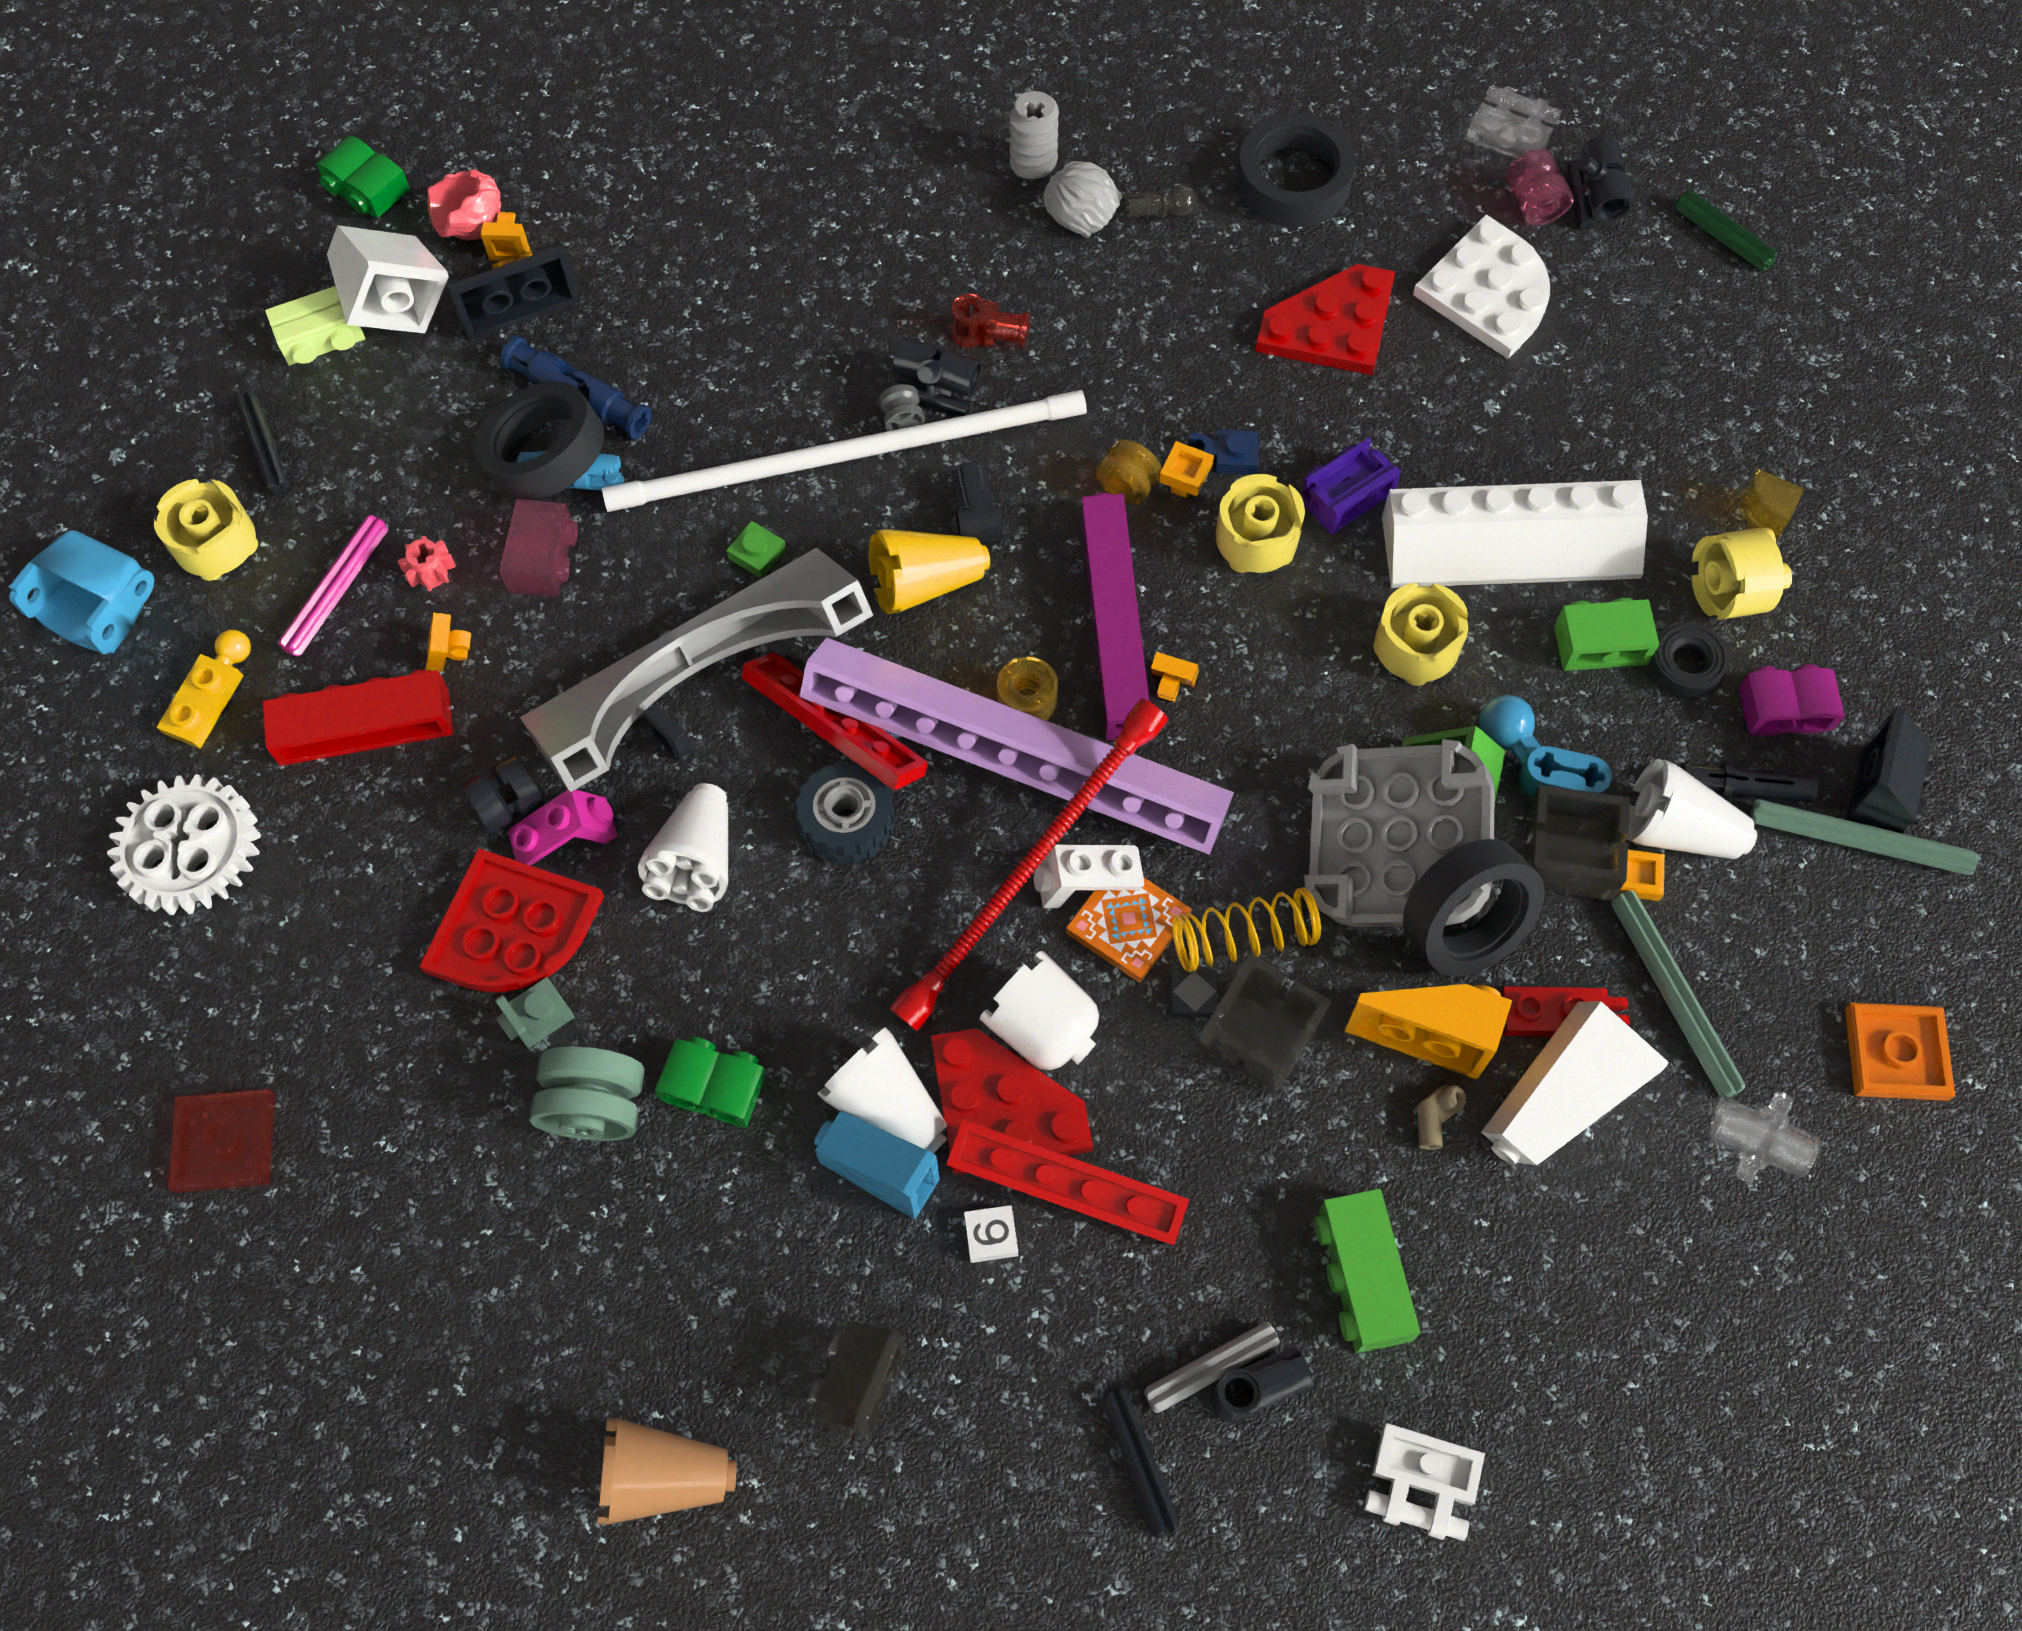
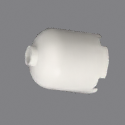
M1039 951L1034 957L1038 965L1031 971L1024 964L993 998L999 1003L997 1010L993 1014L988 1009L981 1014L980 1020L1027 1061L1039 1069H1057L1070 1059L1078 1065L1096 1045L1090 1037L1098 1026L1099 1013L1097 1005L1045 952Z

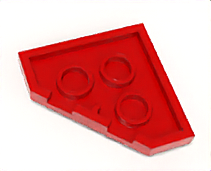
M1356 264L1265 310L1255 352L1373 375L1396 271Z
M977 1028L931 1036L943 1115L948 1125L946 1133L949 1151H951L961 1120L964 1119L1066 1156L1093 1152L1085 1102ZM952 1167L953 1175L967 1173Z

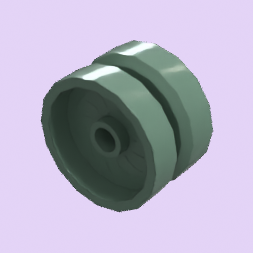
M575 1046L555 1047L545 1050L540 1055L536 1080L545 1089L533 1096L529 1121L538 1129L563 1137L593 1141H616L631 1138L636 1131L639 1110L629 1099L637 1097L641 1093L645 1069L641 1062L614 1051Z

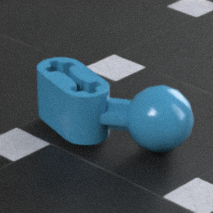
M1508 694L1498 696L1490 700L1483 707L1479 716L1480 729L1505 750L1510 749L1522 765L1519 773V784L1526 794L1573 807L1587 808L1593 806L1609 787L1612 780V772L1609 765L1602 759L1552 746L1541 747L1532 735L1535 729L1534 713L1531 706L1521 697ZM1541 768L1545 769L1544 776L1541 775Z

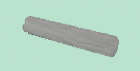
M1264 1322L1147 1386L1144 1394L1149 1406L1155 1413H1160L1218 1381L1230 1370L1239 1369L1276 1349L1280 1341L1275 1329L1269 1322Z

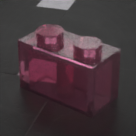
M516 500L499 569L508 592L558 597L561 582H566L569 576V559L567 557L569 546L576 544L578 534L577 522L572 521L565 503Z

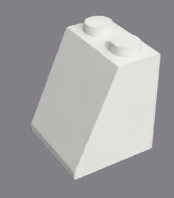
M337 225L327 257L346 324L425 333L449 278L446 269L416 236Z

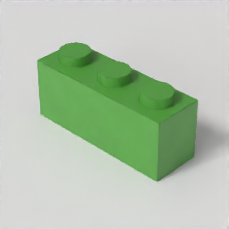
M1381 1189L1324 1200L1318 1211L1319 1216L1314 1217V1226L1320 1245L1327 1244L1332 1263L1326 1265L1327 1277L1332 1292H1340L1344 1311L1339 1312V1322L1345 1341L1353 1342L1355 1353L1413 1342L1421 1332Z

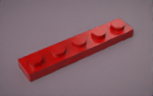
M776 652L744 664L741 677L743 680L894 791L925 776L928 762L883 729L799 697L804 672Z
M964 1119L961 1120L946 1163L947 1166L1171 1245H1175L1190 1200Z

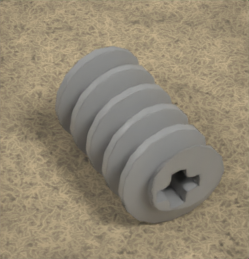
M1032 91L1017 96L1014 108L1009 116L1010 166L1013 172L1022 178H1042L1055 168L1058 160V105L1046 93Z

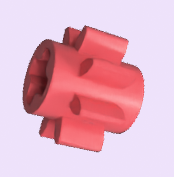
M422 536L421 539L405 545L406 558L399 559L398 564L403 573H406L405 577L411 587L420 583L422 586L427 587L428 591H432V588L449 582L447 569L456 567V564L451 554H448L449 551L443 540L434 544L432 541L427 540L426 536Z

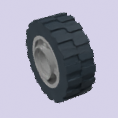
M838 762V765H827L822 767V770L819 772H813L808 777V781L801 785L799 789L800 795L798 798L796 797L795 802L797 824L803 843H807L808 849L813 854H818L822 860L827 862L830 860L842 865L848 862L856 864L862 862L865 858L869 857L870 859L877 855L876 852L887 845L889 835L892 836L894 830L893 821H895L893 796L891 790H888L887 785L883 784L859 764ZM842 810L854 811L852 815L846 817L836 815Z

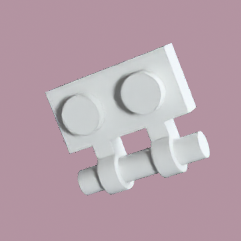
M1386 1423L1383 1425L1372 1476L1391 1481L1389 1494L1387 1496L1369 1490L1364 1510L1382 1515L1384 1522L1399 1526L1400 1522L1426 1529L1428 1536L1444 1540L1445 1536L1465 1541L1469 1529V1521L1451 1516L1453 1503L1456 1501L1468 1506L1475 1504L1485 1453ZM1409 1487L1436 1495L1433 1509L1406 1502Z

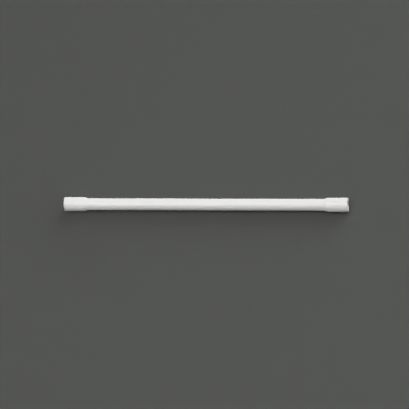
M1077 390L1048 396L1043 400L692 472L648 481H632L603 487L602 492L607 512L640 506L649 501L1043 420L1053 421L1082 415L1087 412L1086 401L1083 391Z

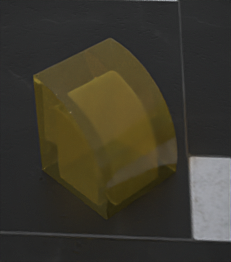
M1757 468L1742 496L1743 514L1752 528L1767 527L1772 529L1777 542L1789 523L1805 489Z

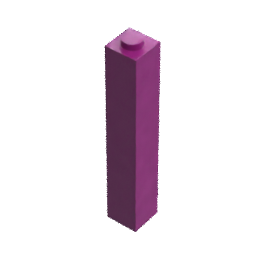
M1097 493L1093 496L1082 497L1081 524L1106 740H1116L1121 734L1127 714L1140 698L1149 701L1124 494Z

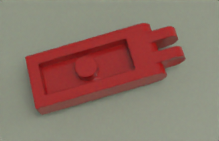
M1504 986L1500 992L1501 997L1512 1000L1503 1029L1504 1036L1552 1037L1578 1002L1601 1001L1612 1012L1628 1009L1627 998L1609 997L1608 990L1605 988ZM1616 1014L1623 1022L1630 1026L1628 1015Z

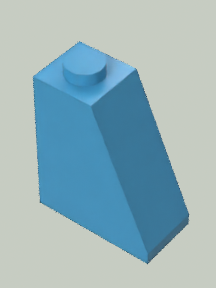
M843 1111L839 1112L834 1122L827 1120L823 1124L814 1141V1144L817 1146L815 1153L820 1164L914 1220L940 1180L936 1155Z

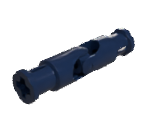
M516 335L512 337L503 347L500 362L504 369L509 371L516 370L528 377V381L533 385L556 381L575 386L582 392L584 397L589 395L588 402L602 423H612L625 430L627 437L636 440L640 438L647 430L652 418L649 406L645 404L637 405L627 400L618 389L581 370H575L566 361L548 351L543 350L540 352L527 345L526 339Z

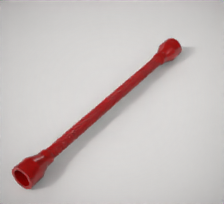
M1144 698L1139 699L1127 714L1121 734L1114 741V749H1110V753L1106 754L1107 758H1103V762L1099 763L1100 767L1097 766L1095 768L1096 771L1092 772V776L1090 775L1088 780H1085V785H1081V789H1078L1077 793L1073 795L1074 798L1067 802V807H1063V811L1059 812L1060 816H1056V820H1053L1052 825H1049L1048 829L1044 831L1045 834H1041V838L1037 839L1038 843H1034V847L1030 848L1031 852L1026 853L1027 857L1024 856L1022 858L1023 861H1020L1019 865L1015 866L1016 870H1012V875H1008L1009 879H1005V884L1002 883L1000 885L1001 888L997 889L998 893L994 892V897H990V902H986L987 906H983V911L980 910L978 912L979 915L975 916L976 920L971 921L972 925L968 924V929H964V934H960L961 938H957V943L954 942L952 944L953 947L949 948L950 952L947 951L945 953L946 957L942 956V961H938V966H934L935 970L927 971L920 981L904 989L892 1003L889 1009L912 1028L918 1031L933 1012L938 994L945 987L943 984L946 982L945 978L948 979L950 977L949 974L953 973L952 969L955 970L957 968L956 965H960V960H964V955H968L967 951H971V946L974 947L975 942L979 941L978 937L981 938L983 936L982 933H986V928H990V924L994 923L993 919H997V914H1001L1000 910L1005 909L1004 905L1007 906L1009 904L1008 901L1012 900V896L1015 897V892H1019V887L1022 888L1023 883L1027 882L1026 878L1029 879L1031 877L1030 874L1034 873L1033 869L1036 870L1038 868L1037 865H1041V860H1045V856L1049 855L1048 851L1051 852L1053 850L1052 847L1056 846L1055 842L1058 843L1060 841L1059 838L1063 837V833L1065 834L1067 829L1071 828L1074 820H1077L1078 816L1082 814L1081 811H1084L1085 807L1089 805L1088 802H1092V798H1095L1096 793L1100 792L1099 789H1102L1103 784H1106L1107 780L1111 778L1110 775H1113L1114 771L1118 770V767L1121 766V762L1125 761V758L1132 756L1138 747L1154 739L1166 725L1169 719L1157 706Z

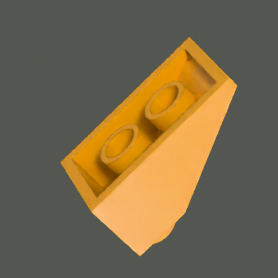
M1468 984L1361 993L1344 1032L1478 1079L1497 1051L1512 1000L1501 997L1500 992L1492 987L1485 985L1470 986Z

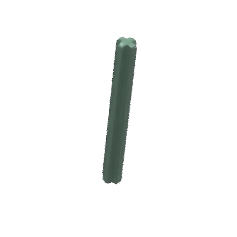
M1756 800L1750 814V818L1758 825L1960 874L1972 875L1978 863V854L1972 850L1765 800Z
M1629 890L1617 895L1611 902L1615 913L1718 1095L1725 1099L1740 1093L1745 1088L1743 1079L1636 892Z

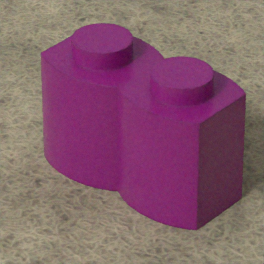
M1807 664L1799 666L1790 672L1787 670H1776L1773 666H1763L1752 670L1738 687L1748 734L1770 736L1789 732L1798 734L1828 732L1834 730L1845 717L1834 670L1818 668L1817 665Z

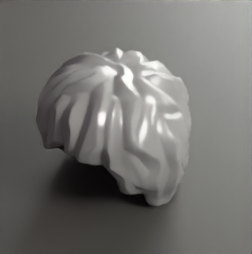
M1072 161L1065 164L1061 171L1056 172L1054 176L1050 177V182L1045 188L1043 197L1047 212L1060 225L1081 234L1085 238H1089L1092 233L1101 230L1103 226L1108 224L1120 205L1119 201L1122 199V193L1115 187L1113 180L1106 170L1091 162Z

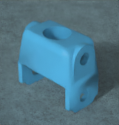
M69 530L60 535L25 566L9 586L12 590L9 599L21 614L29 618L35 616L45 627L60 637L102 654L114 653L132 630L145 601L150 596L154 587V576L148 570L141 568L134 558L78 531ZM34 589L32 597L27 599L29 592Z

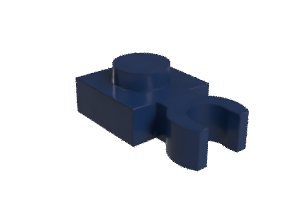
M1218 430L1216 439H1210L1202 433L1189 434L1188 446L1214 455L1213 463H1216V473L1257 474L1258 431Z

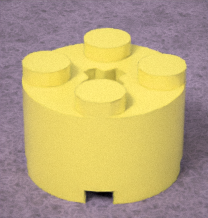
M1253 474L1242 477L1230 486V490L1221 500L1216 527V543L1223 557L1236 572L1262 573L1273 571L1289 564L1294 557L1305 515L1304 503L1294 487L1290 484L1286 487L1276 482L1277 477L1268 474Z
M197 479L187 480L171 488L160 499L157 505L159 513L157 522L154 519V528L161 541L184 570L198 575L204 580H216L222 574L238 567L249 555L256 551L258 541L256 539L255 527L235 493L226 484L216 480H211L213 483H199Z
M1767 527L1705 536L1697 543L1693 552L1692 562L1699 561V574L1692 575L1695 597L1704 613L1708 616L1717 615V620L1765 613L1773 610L1781 599L1783 589L1789 588L1792 582L1791 569L1786 563H1783L1781 553L1776 544L1775 534L1772 529Z
M1410 583L1393 592L1386 601L1375 634L1373 647L1381 663L1391 673L1405 679L1407 683L1414 686H1421L1428 681L1441 678L1454 667L1469 629L1468 612L1464 602L1452 590L1434 583L1432 587L1417 586L1418 583Z

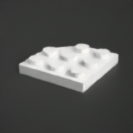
M1485 215L1415 285L1413 295L1509 359L1539 326L1549 301L1550 282L1546 267L1535 249L1517 234L1488 215Z

